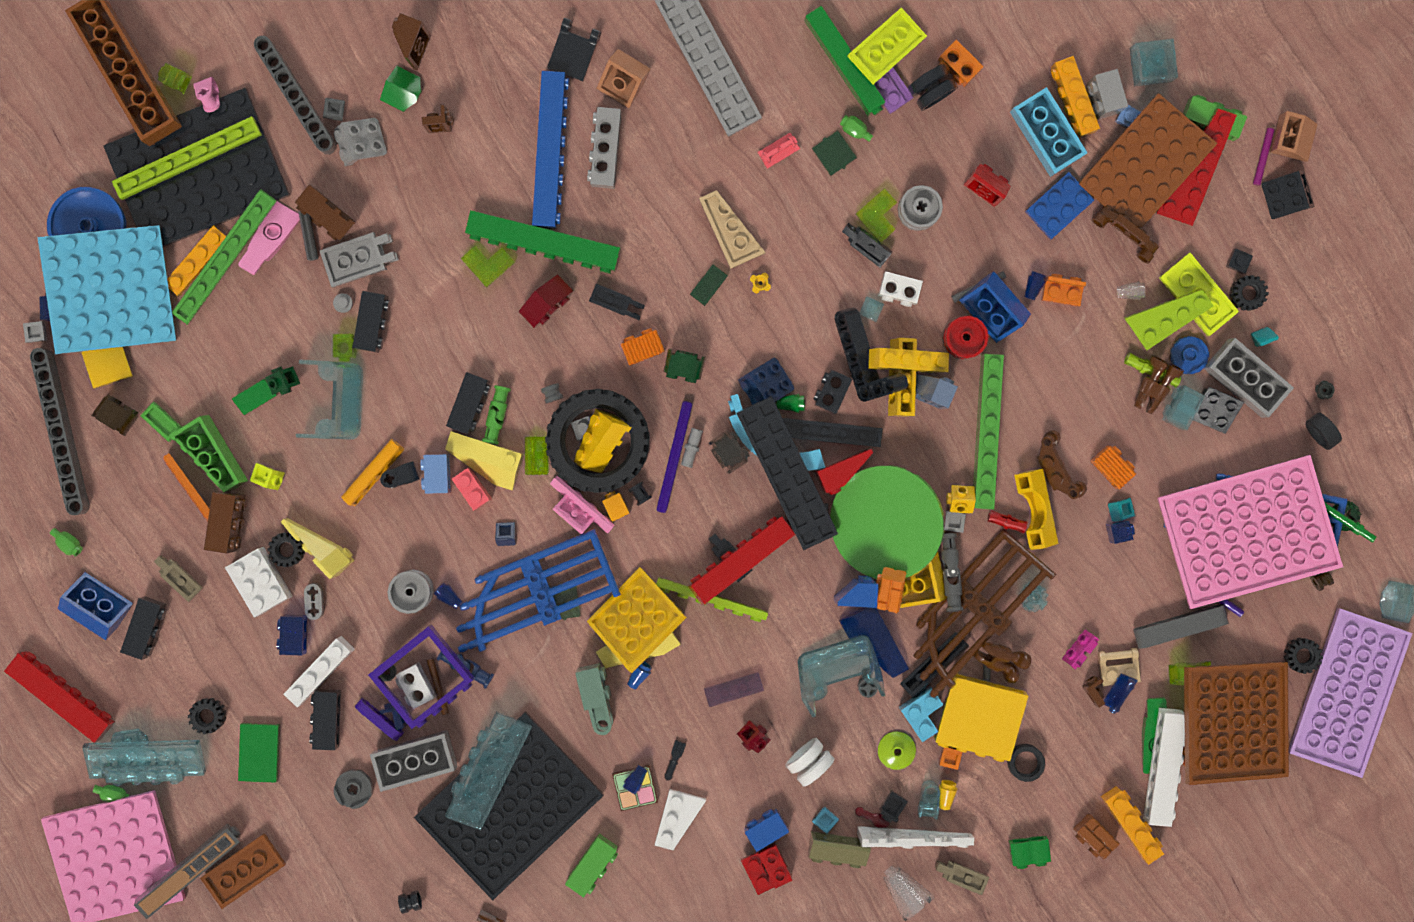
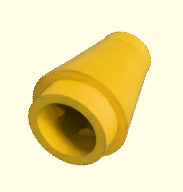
M942 780L941 784H939L940 809H951L958 790L957 784L954 781Z

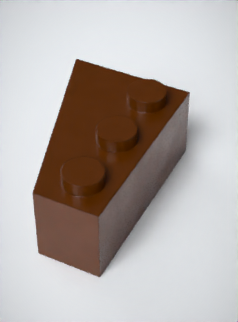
M310 184L295 201L298 205L296 209L304 215L308 213L313 218L311 221L319 228L323 226L328 230L327 234L335 241L337 239L339 241L342 240L356 223Z

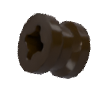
M1329 571L1310 576L1312 584L1318 591L1324 590V587L1327 585L1331 586L1334 584L1333 577Z

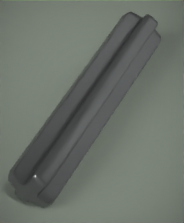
M298 210L307 260H317L318 254L311 216L308 213L304 215Z

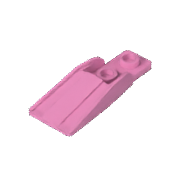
M277 201L258 227L247 248V252L238 263L239 267L255 275L264 261L271 260L281 249L300 221L299 214Z

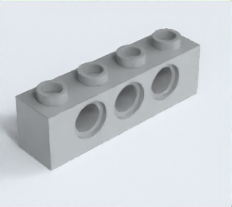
M597 107V112L593 113V124H596L595 132L592 131L591 143H594V150H590L589 162H592V170H588L587 181H590L591 187L615 188L621 109ZM605 124L611 126V130L608 133L601 132V127ZM601 144H608L609 150L607 152H600L599 147ZM600 163L608 165L607 169L603 172L597 170V166Z

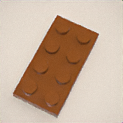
M264 833L207 872L200 879L220 908L223 909L284 867L286 863Z

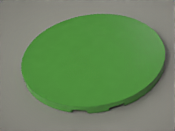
M873 466L856 473L845 486L841 487L842 491L836 494L830 517L837 529L838 535L834 536L833 540L843 558L859 572L877 579L878 573L882 574L883 568L887 567L905 571L907 578L925 568L936 556L944 536V513L936 493L919 475L899 466Z

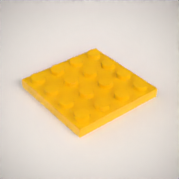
M641 567L619 588L621 595L617 597L612 595L587 620V623L631 673L687 618Z

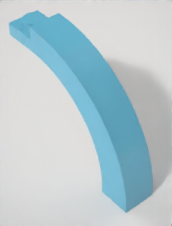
M738 394L730 396L731 400L728 401L731 412L735 411L736 413L742 410ZM737 414L730 416V422L737 436L757 456ZM820 449L800 452L807 470L825 468Z

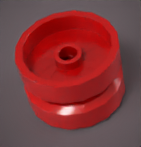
M962 316L950 322L944 329L942 337L943 345L947 352L958 359H969L982 353L987 346L989 338L988 330L984 323L972 316ZM965 334L968 335L967 341L963 339V335Z

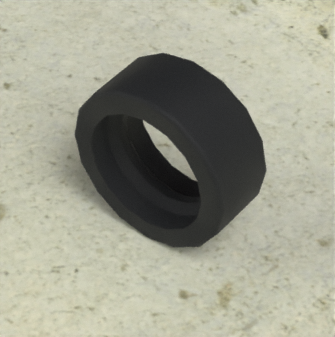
M1316 413L1306 421L1305 425L1310 435L1326 450H1331L1342 441L1338 428L1324 414Z
M1030 744L1015 746L1011 760L1007 761L1011 774L1024 782L1038 779L1044 773L1046 766L1042 752ZM1028 751L1036 756L1037 767L1033 772L1023 774L1017 770L1015 760L1020 753Z

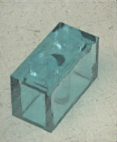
M1185 385L1179 386V388L1176 387L1171 395L1173 399L1170 405H1167L1163 410L1162 414L1164 417L1162 420L1180 430H1188L1205 396Z

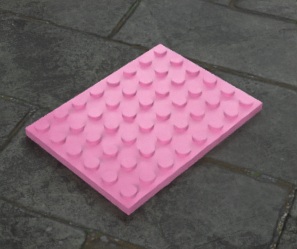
M1311 455L1157 498L1189 609L1343 567Z

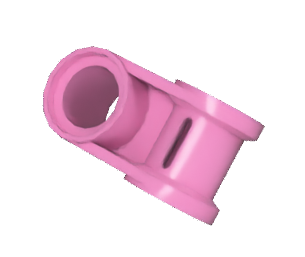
M210 77L193 84L197 99L201 100L204 111L213 112L217 110L220 106L219 89L214 78Z

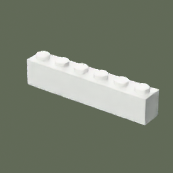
M1159 708L1143 815V819L1149 825L1172 827V821L1176 816L1174 807L1175 802L1178 800L1177 786L1181 781L1180 766L1184 761L1182 752L1183 746H1185L1184 711L1179 709Z

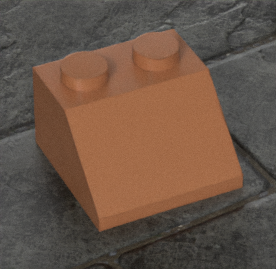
M617 49L609 58L596 89L630 108L643 87L651 68Z

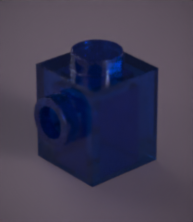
M1123 520L1106 524L1110 543L1118 544L1134 540L1135 529L1133 524H1130V521Z

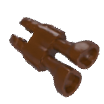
M1154 355L1149 360L1153 366L1152 374L1144 378L1134 404L1135 407L1141 409L1147 397H1150L1151 400L1146 408V412L1149 414H1153L1161 401L1166 398L1171 390L1169 384L1172 380L1181 377L1184 373L1183 369L1171 363L1168 365L1166 361ZM1166 369V374L1161 382H1158V379L1160 378L1161 374Z
M984 642L982 644V648L988 654L977 651L974 655L975 659L984 664L988 669L996 672L1003 671L1005 681L1012 684L1016 683L1020 677L1018 667L1026 670L1031 665V656L1024 651L1012 652V649L1009 647L996 645L992 642Z

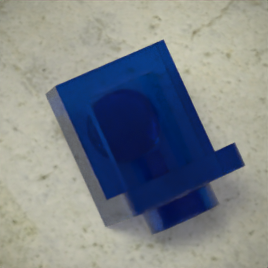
M391 703L384 704L380 714L392 712L396 730L405 728L407 723Z

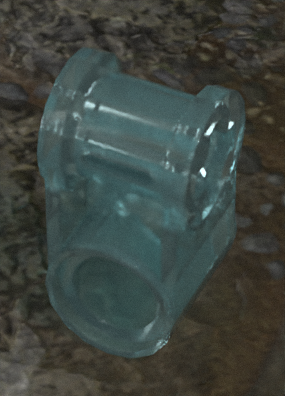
M925 781L921 786L917 812L918 818L927 816L938 819L940 790L934 781ZM928 788H935V792L932 795L926 794Z

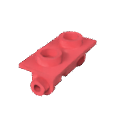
M788 133L757 153L768 169L800 148L796 138L791 133Z

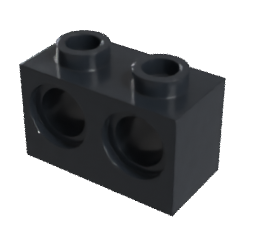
M831 369L829 373L825 372L821 381L824 385L821 390H817L813 400L816 401L815 406L837 414L852 379ZM833 377H837L841 381V385L838 388L831 386L830 381ZM824 395H830L833 398L831 405L827 406L823 403Z

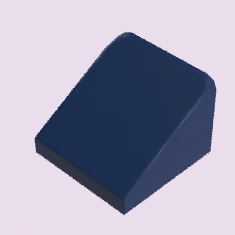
M515 522L496 523L495 541L497 546L516 545Z

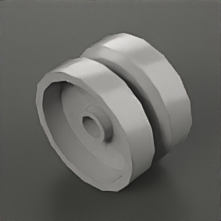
M924 185L914 186L907 190L899 201L897 208L898 217L908 229L915 231L926 230L933 226L940 218L943 205L941 197L933 188ZM921 206L923 209L922 212L921 210H917L916 207Z
M415 569L406 570L395 576L389 583L388 599L391 605L399 612L406 614L416 613L431 602L434 594L433 582L422 571ZM408 588L413 590L412 595H410V590H408Z

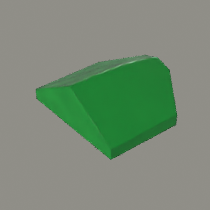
M396 66L385 82L380 101L402 112L406 111L417 102L421 94V78Z

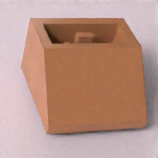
M1289 111L1282 113L1278 118L1270 153L1308 162L1318 124L1305 115Z

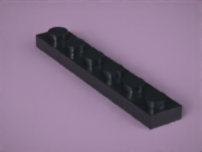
M783 418L791 437L795 439L881 447L883 428Z

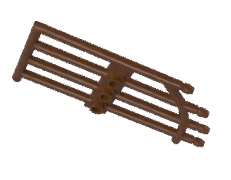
M1004 529L961 574V607L964 610L968 608L975 615L939 655L935 641L963 611L952 612L936 629L937 612L947 602V599L941 602H936L916 624L921 629L928 622L927 640L913 656L918 660L929 649L932 660L919 677L924 681L936 669L942 678L929 693L933 698L946 685L950 689L956 685L952 679L979 651L984 642H987L994 633L1000 637L1012 623L1009 617L1046 576L1051 580L1056 576L1054 571ZM1003 540L1007 541L1012 547L973 588L966 580ZM1017 552L1021 553L1026 560L995 594L987 600L980 592ZM1032 564L1040 570V573L1003 613L998 610L994 605ZM982 620L989 628L947 673L941 663L978 622Z

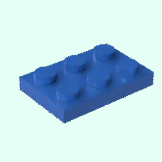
M1068 172L1025 212L1051 240L1085 210L1094 199Z

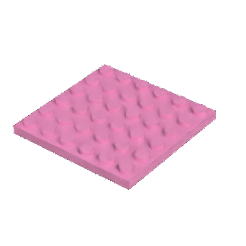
M155 790L111 802H103L45 816L41 819L71 922H96L137 912L138 910L134 906L135 899L176 866ZM184 889L165 905L183 901L186 898Z

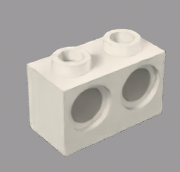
M885 271L878 296H882L884 301L893 302V300L901 301L900 305L911 307L912 304L916 305L918 302L923 281ZM893 283L895 285V292L889 293L886 290V284ZM905 288L913 289V297L908 298L905 296Z
M419 662L396 674V684L400 689H403L406 694L404 696L405 701L413 709L436 697V693ZM407 673L414 676V682L410 683L406 680ZM416 690L423 693V699L415 697L414 693Z

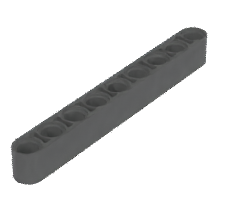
M36 348L30 354V361L65 508L70 515H82L89 510V500L55 357L51 350ZM43 352L45 359L41 362L39 356ZM46 371L49 372L48 380L44 379V373ZM50 390L54 392L52 399L48 396ZM55 408L58 410V416L56 418L53 416V410ZM59 427H61L63 430L61 436H58L57 430ZM63 446L67 448L65 455L62 454L61 450ZM68 464L72 468L70 474H68L66 471V466ZM72 483L76 486L74 493L70 489ZM76 502H79L80 504L79 511L75 509Z

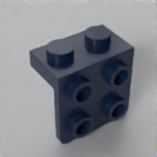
M776 358L770 359L738 379L742 390L745 391L752 405L771 395L775 402L794 390V385Z

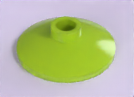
M894 731L886 734L878 745L879 759L890 769L900 770L906 768L913 762L916 755L914 741L903 732ZM895 749H900L901 753L895 755L894 751Z

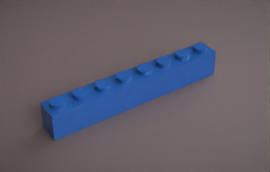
M542 71L532 218V226L557 229V224L561 223V213H558V205H562V194L559 193V187L563 186V174H560L561 167H564L565 156L562 155V147L565 148L566 136H563V128L567 127V117H564V109H568V97H565V91L569 90V78H566L565 72Z

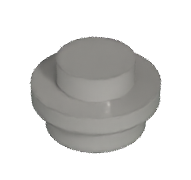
M342 293L334 298L333 306L338 312L346 313L351 310L353 301L349 295Z

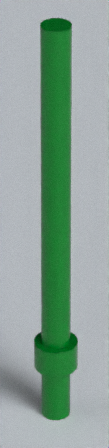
M1325 503L1327 513L1349 527L1351 532L1357 536L1361 535L1370 542L1375 541L1377 536L1366 530L1364 525L1359 522L1355 523Z

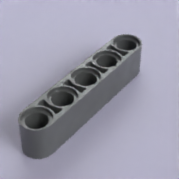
M1219 604L1133 629L1138 649H1143L1229 624L1224 604Z

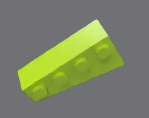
M1199 289L1126 316L1124 319L1144 348L1148 350L1214 305L1204 291Z

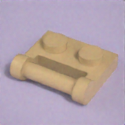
M1130 648L1128 651L1105 653V651L1098 652L1100 677L1104 680L1101 685L1109 686L1141 682L1138 649ZM1131 658V663L1106 665L1107 660Z

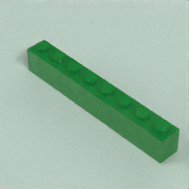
M471 210L465 233L469 235L471 240L480 241L485 239L488 240V244L499 246V243L507 245L506 248L515 251L518 248L525 249V253L536 255L538 252L544 254V258L555 260V257L562 258L564 263L573 265L574 262L581 263V267L592 269L593 266L598 267L600 272L611 274V271L616 272L621 253L620 247Z

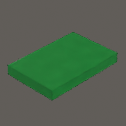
M240 724L238 781L278 782L280 724Z

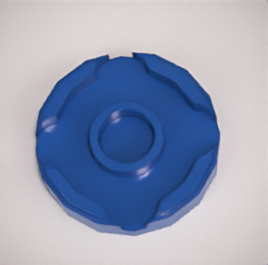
M1186 336L1178 339L1172 345L1170 350L1171 364L1183 369V374L1200 372L1208 363L1209 350L1203 340Z

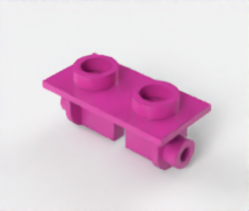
M1085 629L1078 636L1072 647L1067 650L1062 660L1075 670L1077 667L1080 668L1087 659L1083 653L1086 651L1090 654L1098 645L1099 639Z

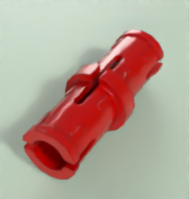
M990 510L987 522L1003 526L1004 529L1009 528L1022 533L1026 531L1028 525L1027 521L1016 519L1010 514L1004 515Z

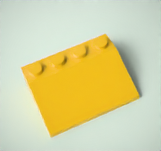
M938 552L925 568L905 579L900 608L936 603L947 599Z

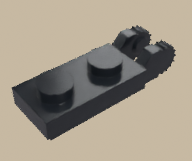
M599 284L595 285L589 302L623 316L627 315L636 320H640L641 316L627 311L629 304L639 309L645 308L644 304L632 300L631 297Z

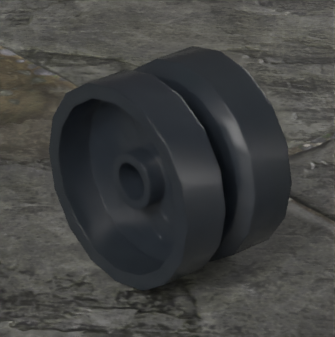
M944 64L924 73L908 86L912 96L923 94L917 100V105L921 111L934 106L958 88L953 79L943 81L949 73Z

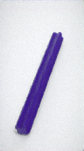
M682 402L656 509L661 513H666L692 409L691 402Z

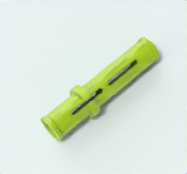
M1130 352L1125 357L1124 364L1137 369L1142 374H1152L1153 366L1148 359L1139 358ZM1166 370L1161 374L1159 380H1163ZM1182 377L1175 378L1169 385L1176 388L1180 384Z

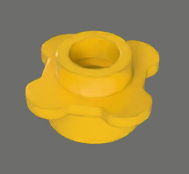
M767 273L750 277L754 293L758 294L760 291H769L771 289Z

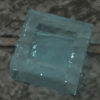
M866 297L859 313L861 316L877 322L884 304Z

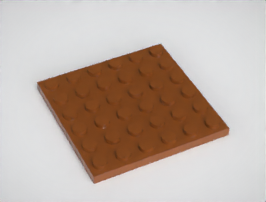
M1288 662L1184 667L1185 784L1199 785L1289 777Z

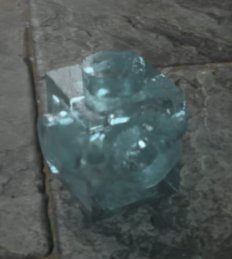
M1030 582L1025 584L1021 592L1029 585ZM1038 585L1024 600L1022 608L1030 613L1032 611L1035 613L1039 609L1042 611L1048 603L1046 598L1049 596L1045 592V588Z

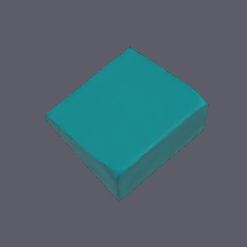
M1269 327L1251 333L1256 347L1264 346L1279 339L1278 335Z
M1131 498L1108 504L1113 522L1123 521L1135 516Z

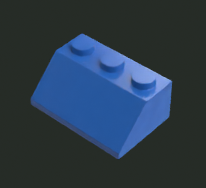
M994 271L980 280L959 300L973 317L978 318L984 323L988 334L996 343L1024 326L1031 315Z
M84 572L60 597L58 610L104 640H107L119 627L133 603Z
M859 575L858 579L851 580L834 596L833 600L837 606L877 608L878 584L869 576Z

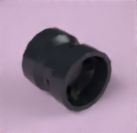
M418 890L411 892L410 895L401 894L398 896V904L402 914L408 913L412 909L415 911L422 909V900Z

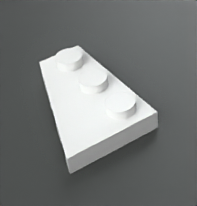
M670 789L655 846L674 850L706 802V798Z

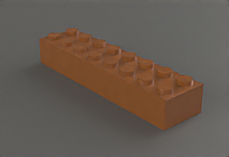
M81 0L66 9L65 12L140 140L146 145L151 146L181 128V123L109 1Z

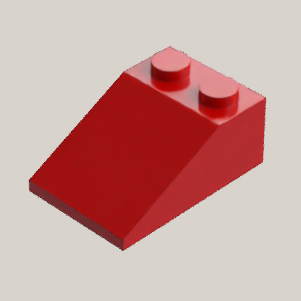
M979 164L964 183V186L993 207L1005 199L1011 187L1005 177L995 175L993 169L986 164Z
M872 449L864 450L817 470L816 474L824 492L833 495L842 491L841 487L848 483L872 455Z

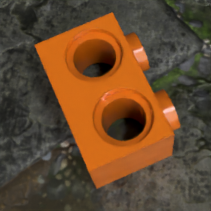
M957 40L938 58L939 65L944 64L946 69L953 75V80L958 85L962 84L964 87L984 67ZM954 54L957 57V61H949L948 55ZM966 67L970 70L971 74L966 76L962 73L961 69Z

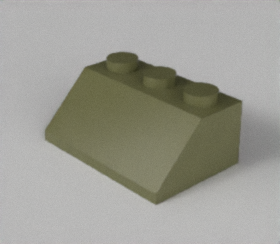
M811 831L808 857L813 862L831 861L830 863L833 865L845 863L853 868H861V866L867 865L871 847H862L859 838Z

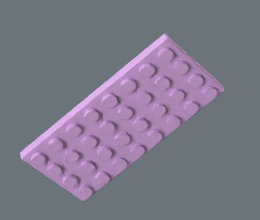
M1337 608L1322 651L1323 653H1321L1323 659H1320L1319 662H1322L1321 666L1317 665L1318 669L1315 671L1293 734L1289 753L1363 778L1413 633Z

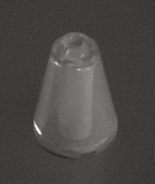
M892 865L884 872L886 874L883 877L904 921L912 918L924 908L927 902L930 903L935 898L933 894L899 866L895 868Z

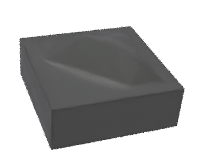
M325 98L323 118L343 121L345 101Z

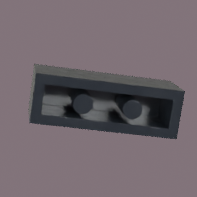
M362 291L352 348L379 353V349L383 348L384 338H381L382 331L386 329L387 319H385V314L390 308V300H388L387 295Z
M466 372L447 421V427L465 434L475 431L478 421H475L478 413H482L485 405L482 401L484 396H488L491 390L489 380Z
M145 596L138 598L120 653L140 660L151 656L154 650L152 645L154 638H157L160 633V621L166 615V603Z
M318 689L311 695L313 713L310 716V725H313V732L310 733L309 742L312 744V750H336L339 748L341 690Z

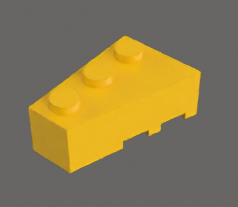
M595 409L594 414L590 418L587 431L583 435L580 448L576 452L574 462L583 469L602 473L613 457L612 451L616 445H621L623 442L621 440L625 432H629L632 427L615 414Z

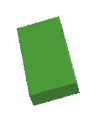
M153 402L140 415L168 442L172 441L169 435L182 428L156 402Z

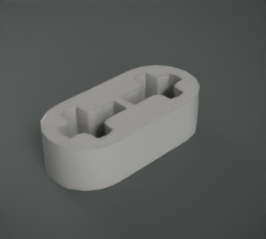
M318 583L309 584L304 589L305 614L310 620L319 619L324 614L323 588ZM313 587L315 590H318V594H315V600H313V594H309V590H312ZM313 603H315V608L319 609V613L314 616V613H310V609L314 607Z

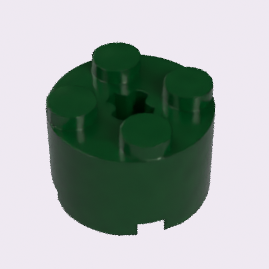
M668 349L663 372L666 373L668 378L677 379L680 376L684 377L686 382L696 383L697 380H701L706 357L702 356L699 359L697 358L698 354L682 350L672 353V349Z

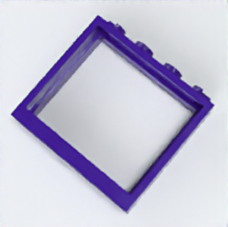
M432 624L368 674L411 729L415 726L418 728L428 722L426 718L430 714L433 716L443 710L441 706L445 702L448 704L453 702L458 697L456 694L460 690L464 692L473 685L471 681L475 679ZM427 637H430L464 680L414 719L380 675Z

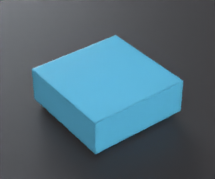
M824 806L812 822L828 834L839 821V818Z

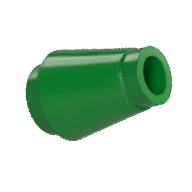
M800 394L784 396L777 400V408L798 413L805 411V396Z

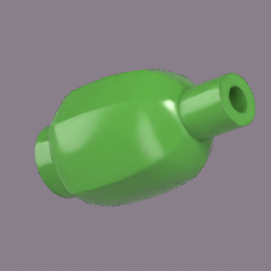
M845 115L840 122V125L843 126V131L856 139L864 138L870 142L873 137L867 131L866 124L853 115Z
M56 528L50 531V534L55 538L56 546L66 555H74L76 557L82 552L83 547H81L80 541L70 533L59 532Z
M95 785L92 791L99 794L103 802H111L129 796L123 788L113 785H106L104 787Z

